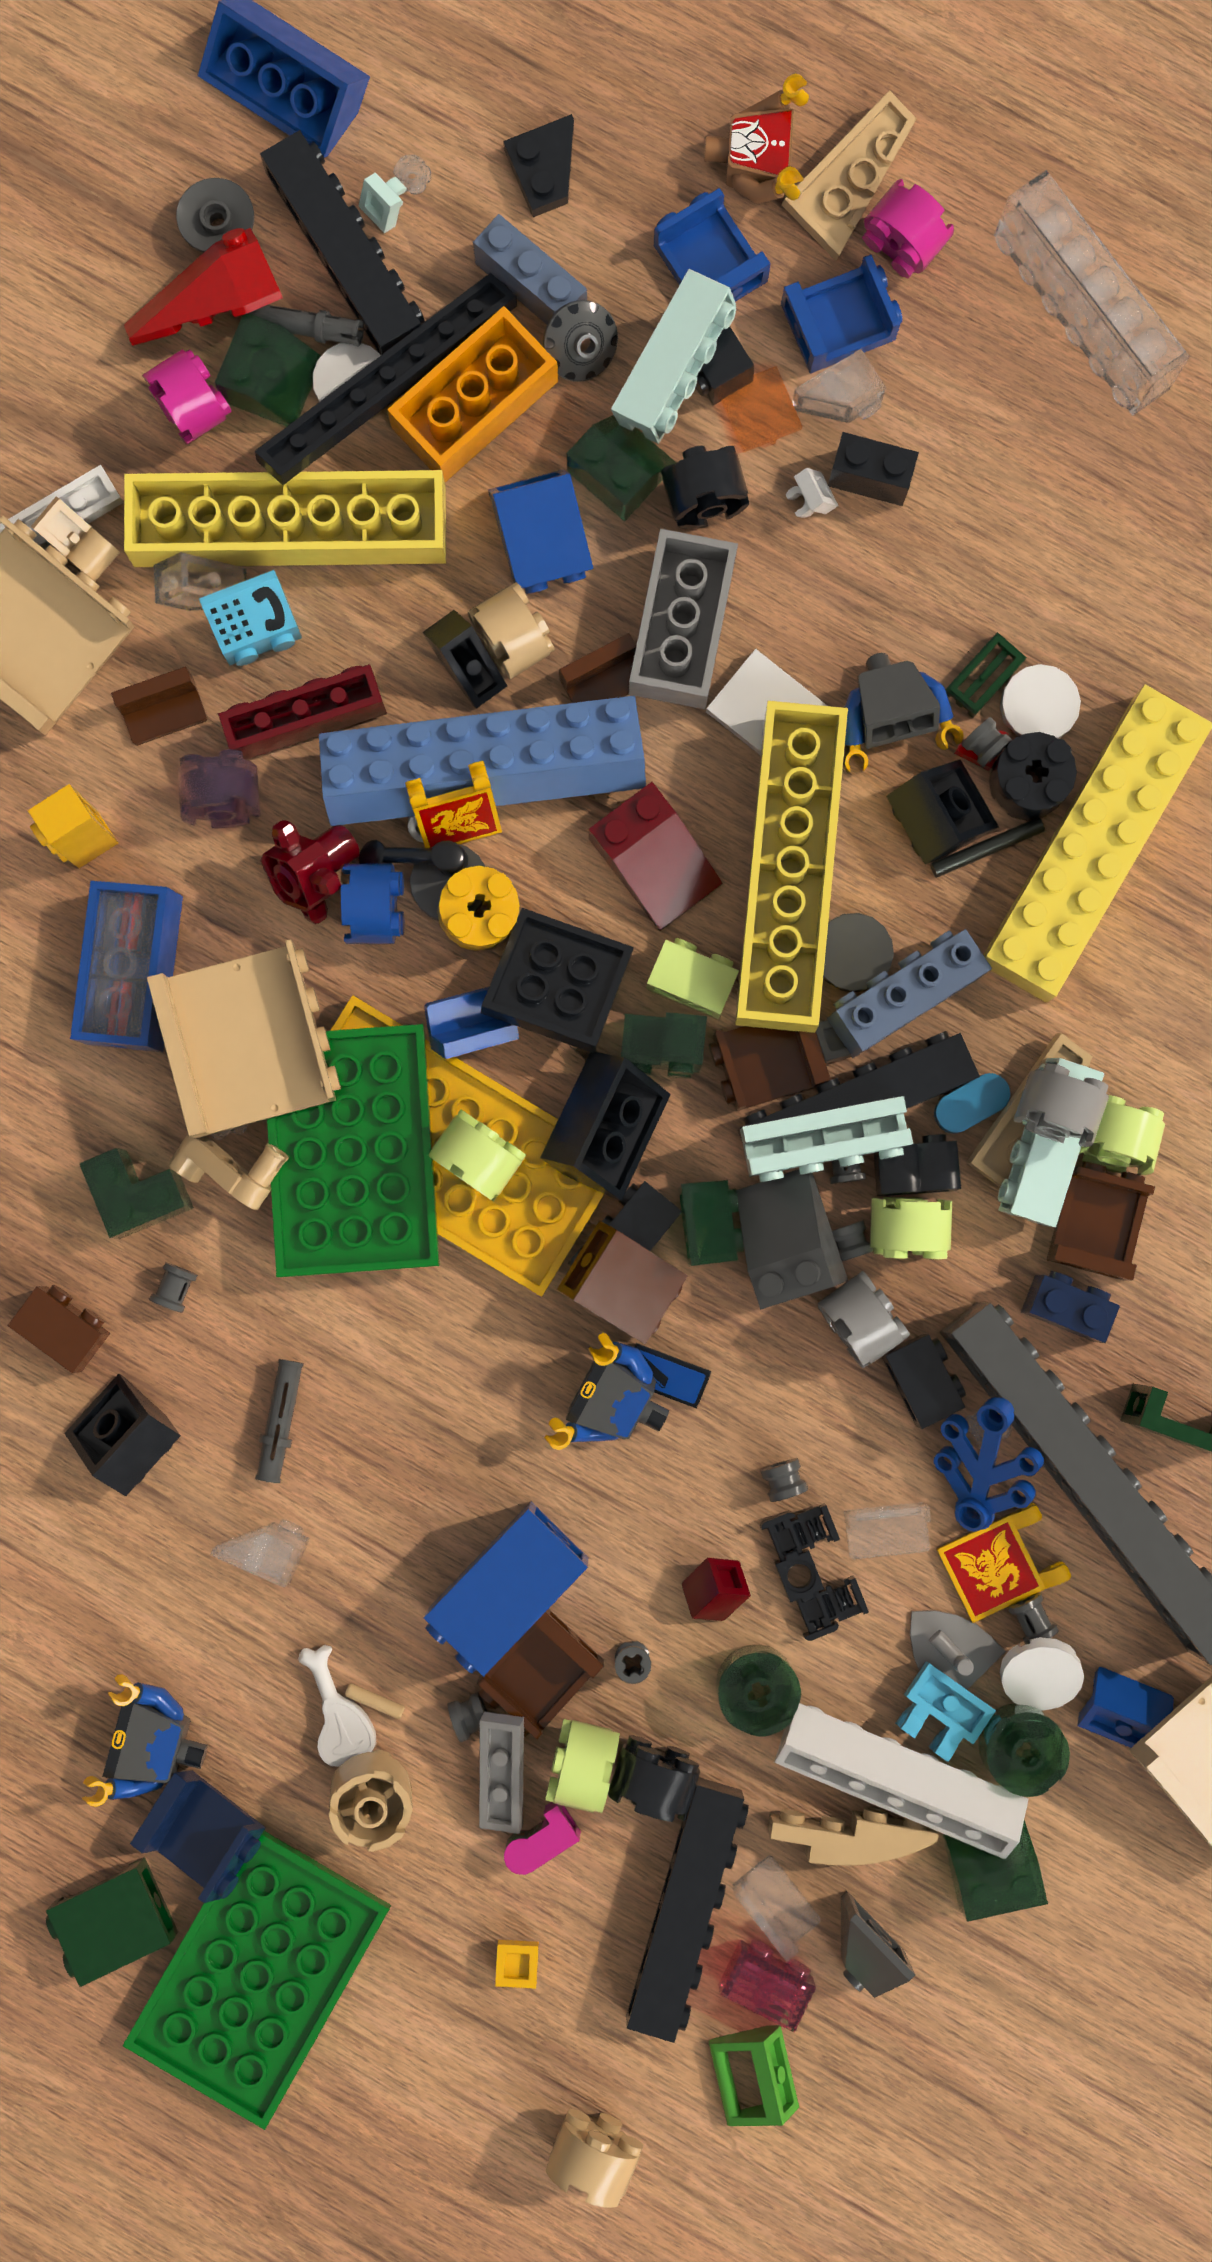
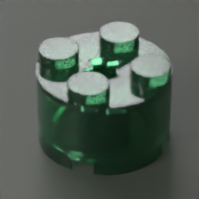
M744 1646L732 1652L718 1669L716 1693L722 1713L732 1726L750 1735L763 1737L776 1734L790 1724L800 1703L801 1688L791 1664L780 1652L771 1646ZM759 1682L761 1686H765L763 1688L764 1695L759 1698L756 1697L754 1692H751L752 1684Z
M1013 1703L995 1709L996 1712L980 1734L978 1741L979 1753L984 1766L1001 1786L1015 1795L1033 1797L1049 1791V1788L1064 1777L1068 1769L1070 1751L1068 1741L1063 1732L1048 1715L1038 1708ZM1027 1742L1031 1746L1030 1749L1023 1750L1022 1756H1019L1016 1752L1017 1748L1022 1747L1023 1743Z

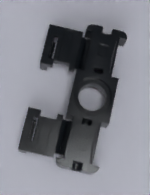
M825 1503L797 1514L798 1519L790 1521L791 1518L796 1517L793 1512L785 1511L780 1513L778 1517L768 1518L760 1523L761 1530L768 1529L780 1559L774 1562L789 1601L797 1602L808 1632L803 1633V1636L808 1641L835 1632L839 1625L837 1621L831 1622V1620L838 1618L840 1622L860 1613H863V1615L869 1613L854 1576L843 1579L844 1585L834 1589L828 1585L825 1586V1591L819 1593V1591L824 1589L810 1551L802 1549L807 1547L813 1549L815 1548L814 1542L827 1538L828 1542L840 1540ZM821 1515H823L822 1518L824 1520L829 1535H826V1532L819 1517ZM796 1564H803L810 1570V1580L804 1586H793L788 1581V1571ZM849 1584L857 1603L855 1605L847 1587Z

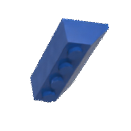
M253 0L218 1L198 72V77L289 136L300 130L308 143L314 141L317 144L324 158L328 157L358 114L370 79L369 75Z

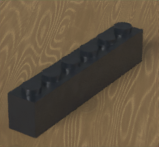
M299 130L261 152L260 156L265 173L356 319L363 321V330L376 351L382 355L425 322L421 310L415 301L407 302L402 294L405 291V287L395 269L387 270L382 262L385 259V255L375 237L368 239L362 230L365 224L355 205L348 207L342 198L345 195L344 189L334 173L328 175L322 165L325 163V160L314 141L308 143Z
M944 1031L926 1039L925 1042L928 1047L913 1053L911 1046L889 1055L891 1063L876 1068L875 1063L872 1062L852 1071L855 1077L852 1080L840 1084L838 1078L832 1079L816 1087L817 1095L805 1100L802 1094L795 1095L779 1103L782 1110L767 1116L765 1109L743 1118L745 1126L901 1096H904L906 1109H909L979 1078L980 1075L961 1033L950 1037L948 1032ZM740 1127L737 1131L742 1141L740 1129L742 1127Z
M698 1778L686 1820L681 1823L626 2014L627 2029L672 2043H675L678 2029L686 2030L691 2012V2005L686 2004L690 1989L697 1990L703 1965L697 1963L701 1949L708 1950L710 1947L714 1925L709 1924L713 1908L718 1910L721 1908L726 1885L721 1884L724 1869L732 1868L737 1852V1845L732 1843L736 1828L743 1829L748 1814L749 1805L743 1803L744 1796L740 1789L704 1778Z

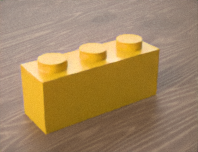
M70 784L27 810L35 823L30 825V829L43 847L47 846L53 855L57 854L63 863L69 860L76 867L81 868L119 844L98 810Z

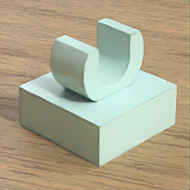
M375 172L364 179L358 207L383 233H386L396 226L399 210L403 205L399 195L406 192L407 188L397 177L391 178L385 183Z

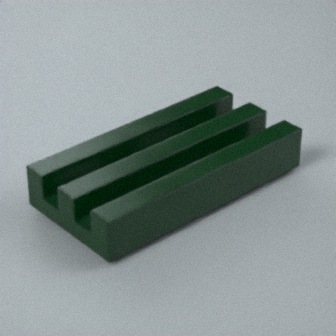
M997 632L945 689L949 698L953 697L956 700V704L960 708L964 707L968 711L967 714L974 718L1027 657ZM997 645L1003 650L971 686L962 693L958 689ZM1010 655L1014 661L976 703L971 701L970 698Z

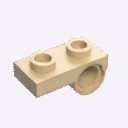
M57 496L31 525L37 533L93 581H96L120 553Z

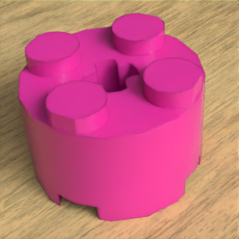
M899 179L894 182L865 217L864 226L866 233L862 236V239L872 251L879 253L882 250L893 259L891 262L893 269L900 276L908 279L913 273L919 274L925 270L953 236L954 226L953 224H947L946 226L940 218L945 210L932 195L916 184L909 190L903 187V179Z
M183 349L142 375L144 380L150 385L148 388L169 422L171 421L173 424H176L180 430L179 436L186 445L225 421L226 415L232 412L219 390L216 391L211 384L208 386L205 380L210 377V373L199 356H195L190 349L186 352Z

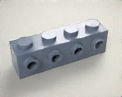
M966 929L953 936L950 930L930 943L933 948L930 952L921 956L918 950L898 963L901 968L898 972L889 976L884 971L866 983L869 990L857 997L854 991L833 1004L837 1010L827 1020L850 1052L852 1058H855L934 1008L992 969Z

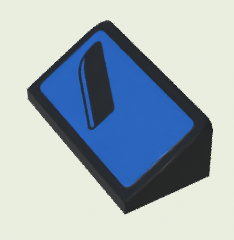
M635 1343L634 1347L641 1351L653 1371V1377L656 1380L654 1393L697 1409L712 1371Z

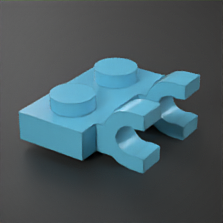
M926 1661L903 1694L913 1703L901 1714L896 1724L915 1739L929 1714L941 1721L946 1727L936 1735L929 1748L942 1759L949 1762L963 1738L974 1745L996 1710Z

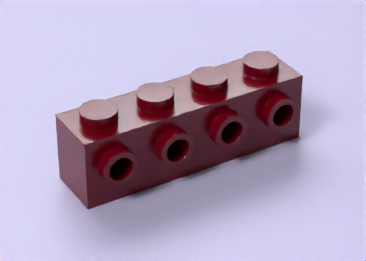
M368 664L347 668L341 674L328 678L310 680L303 686L288 691L280 690L273 692L258 701L233 705L227 711L218 713L229 750L237 762H241L318 737L319 733L333 732L385 715L387 712L371 665Z

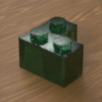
M666 1012L665 1017L625 1014L621 1057H625L646 1075H651L652 1069L668 1070V1077L690 1079L693 1073L700 1072L703 1065L707 1016Z
M114 1148L79 1163L109 1238H125L194 1208L179 1174L172 1169H168L139 1181L126 1150Z

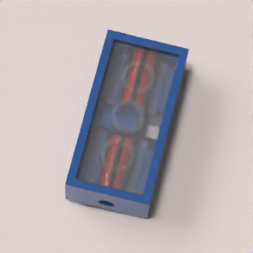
M90 881L70 1039L91 1046L164 1052V1041L147 977L161 973L167 977L173 976L183 901L182 895L168 887Z

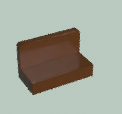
M630 633L559 669V680L572 703L619 698L629 695V680L636 651V644Z
M186 666L111 692L114 704L123 715L130 738L136 746L207 721V715L194 678Z

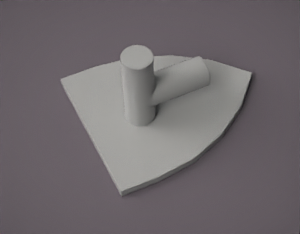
M937 1610L911 1612L910 1639L913 1657L919 1671L927 1661L965 1689H968L1006 1652L977 1624L956 1614Z

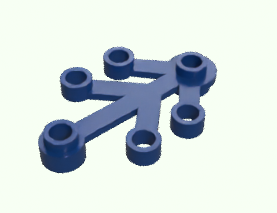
M1001 1397L988 1399L977 1412V1421L984 1430L979 1456L966 1436L969 1431L967 1420L959 1414H952L942 1423L941 1433L945 1439L952 1443L953 1447H943L934 1457L935 1467L944 1474L958 1497L955 1506L957 1522L964 1529L973 1532L988 1528L995 1519V1513L1013 1507L1026 1508L1036 1496L1034 1486L1026 1480H1017L1008 1492L988 1497L991 1485L1020 1475L1033 1476L1044 1464V1458L1037 1449L1026 1447L1015 1459L995 1465L1002 1433L1014 1421V1408L1007 1399ZM951 1425L956 1426L959 1432L955 1431ZM944 1457L948 1458L952 1464L948 1463ZM1025 1458L1030 1459L1034 1465H1030ZM961 1462L964 1463L973 1478L972 1488L958 1469ZM1017 1490L1021 1491L1025 1497H1022Z

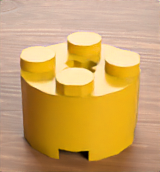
M474 866L464 868L450 877L441 891L437 914L440 927L449 939L457 943L461 948L480 951L493 948L507 937L517 922L520 905L517 891L512 885L511 880L504 873H500L494 868ZM474 900L483 901L482 905H487L488 910L484 911L481 918L474 917V911H468L467 906L473 905Z

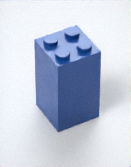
M531 1501L433 1602L424 1616V1619L428 1622L425 1628L440 1644L443 1645L447 1641L458 1652L455 1655L456 1660L469 1673L473 1674L477 1670L484 1677L588 1568L589 1557Z

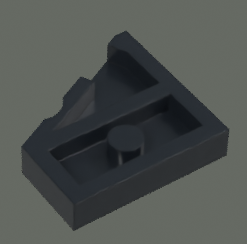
M572 114L503 141L504 151L532 217L568 204L574 134V118Z

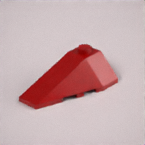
M236 228L225 233L222 236V240L210 246L124 324V328L131 345L134 346L176 334L181 330L183 323H199L200 327L212 324L213 317L216 314L231 310L234 317L241 316L278 301L283 297L251 228L246 230Z

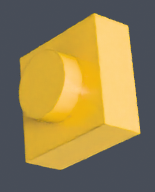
M498 1940L495 1987L536 1989L539 1942Z

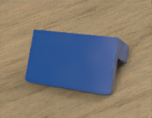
M489 987L436 1000L424 1005L431 1050L445 1059L519 1039L518 1026L481 1014V1006Z
M1099 1667L1094 1676L1092 1697L1079 1712L1077 1726L1132 1748L1173 1711L1174 1698L1168 1693L1106 1668Z

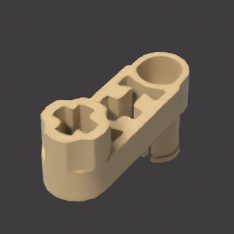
M187 1134L169 1161V1167L177 1174L194 1183H198L203 1174L206 1173L239 1202L251 1209L258 1210L271 1191L270 1183L289 1157L276 1146L267 1143L264 1147L265 1149L248 1172L208 1137L202 1136L194 1139Z

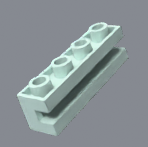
M688 269L611 408L620 426L631 431L636 427L642 430L645 438L657 444L660 443L665 433L671 432L677 421V411L684 398L688 399L695 390L699 371L703 364H708L714 356L717 347L716 341L723 328L727 329L734 320L736 303L730 287Z
M1046 1058L1045 1064H1057L1067 1068L1070 1071L1068 1075L1082 1081H1084V1078L1103 1080V1072L1062 1058ZM1041 1064L1038 1069L1044 1070L1045 1064ZM1022 1120L1023 1125L1026 1127L1027 1121ZM1024 1127L1021 1140L1014 1144L1011 1151L1010 1162L1013 1165L1009 1178L1002 1182L998 1192V1201L1001 1202L998 1211L1022 1217L1040 1225L1056 1228L1081 1146H1079L1080 1138L1069 1136V1138H1065L1064 1143L1032 1133Z
M904 1096L743 1126L740 1132L749 1177L759 1175L760 1182L782 1179L784 1178L783 1170L798 1167L800 1175L823 1171V1163L839 1160L840 1167L864 1163L863 1155L879 1152L880 1160L904 1155L903 1147L913 1145L910 1128L907 1129L904 1113L907 1112Z

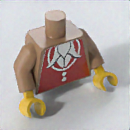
M799 74L788 76L784 81L783 90H779L764 100L732 115L729 138L706 136L704 162L727 163L726 185L734 188L735 191L754 204L785 199L786 197L790 200H796L800 196V190L795 183L802 182L804 178L795 167L790 166L794 109H790V103L793 102L799 107L804 106L809 100V95L803 89L798 90L807 85V81Z

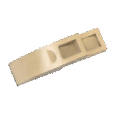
M864 1807V1812L852 1810L850 1826H845V1821L836 1817L822 1816L821 1821L805 1819V1814L802 1812L782 1809L780 1814L770 1813L767 1828L770 1839L806 1845L805 1854L808 1863L844 1866L875 1864L898 1859L937 1843L939 1835L936 1830L905 1817L904 1819L889 1817L888 1811L876 1807Z

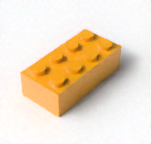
M503 306L387 409L391 428L430 470H442L444 482H447L558 383L557 361Z

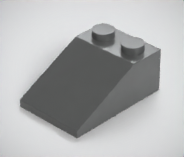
M798 1169L784 1174L782 1179L759 1182L736 1190L747 1270L760 1310L848 1281L813 1173L800 1175Z

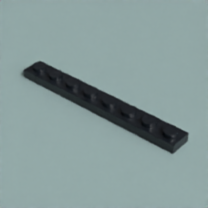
M489 273L255 450L257 462L282 485L286 484L419 382L503 306L509 311L516 308L517 296L494 275Z

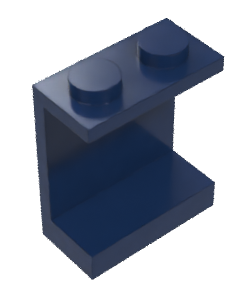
M193 1770L173 1774L130 1844L142 1854L152 1851L161 1853L204 1888L198 1899L203 1903L224 1899L234 1890L239 1880L236 1876L243 1863L249 1862L259 1850L261 1842L258 1839L266 1827Z

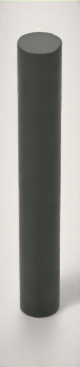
M1039 817L932 862L930 863L931 870L936 878L1045 832L1044 824Z

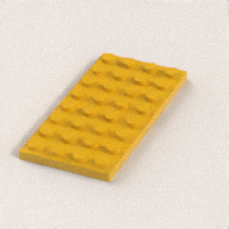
M352 995L330 1031L403 1025ZM425 1039L432 1148L455 1115L462 1109L477 1121L492 1129L506 1142L511 1143L526 1154L521 1165L494 1202L433 1160L438 1234L543 1297L604 1194L563 1175L540 1158L558 1121L557 1118L458 1058H443L431 1050L430 1042Z

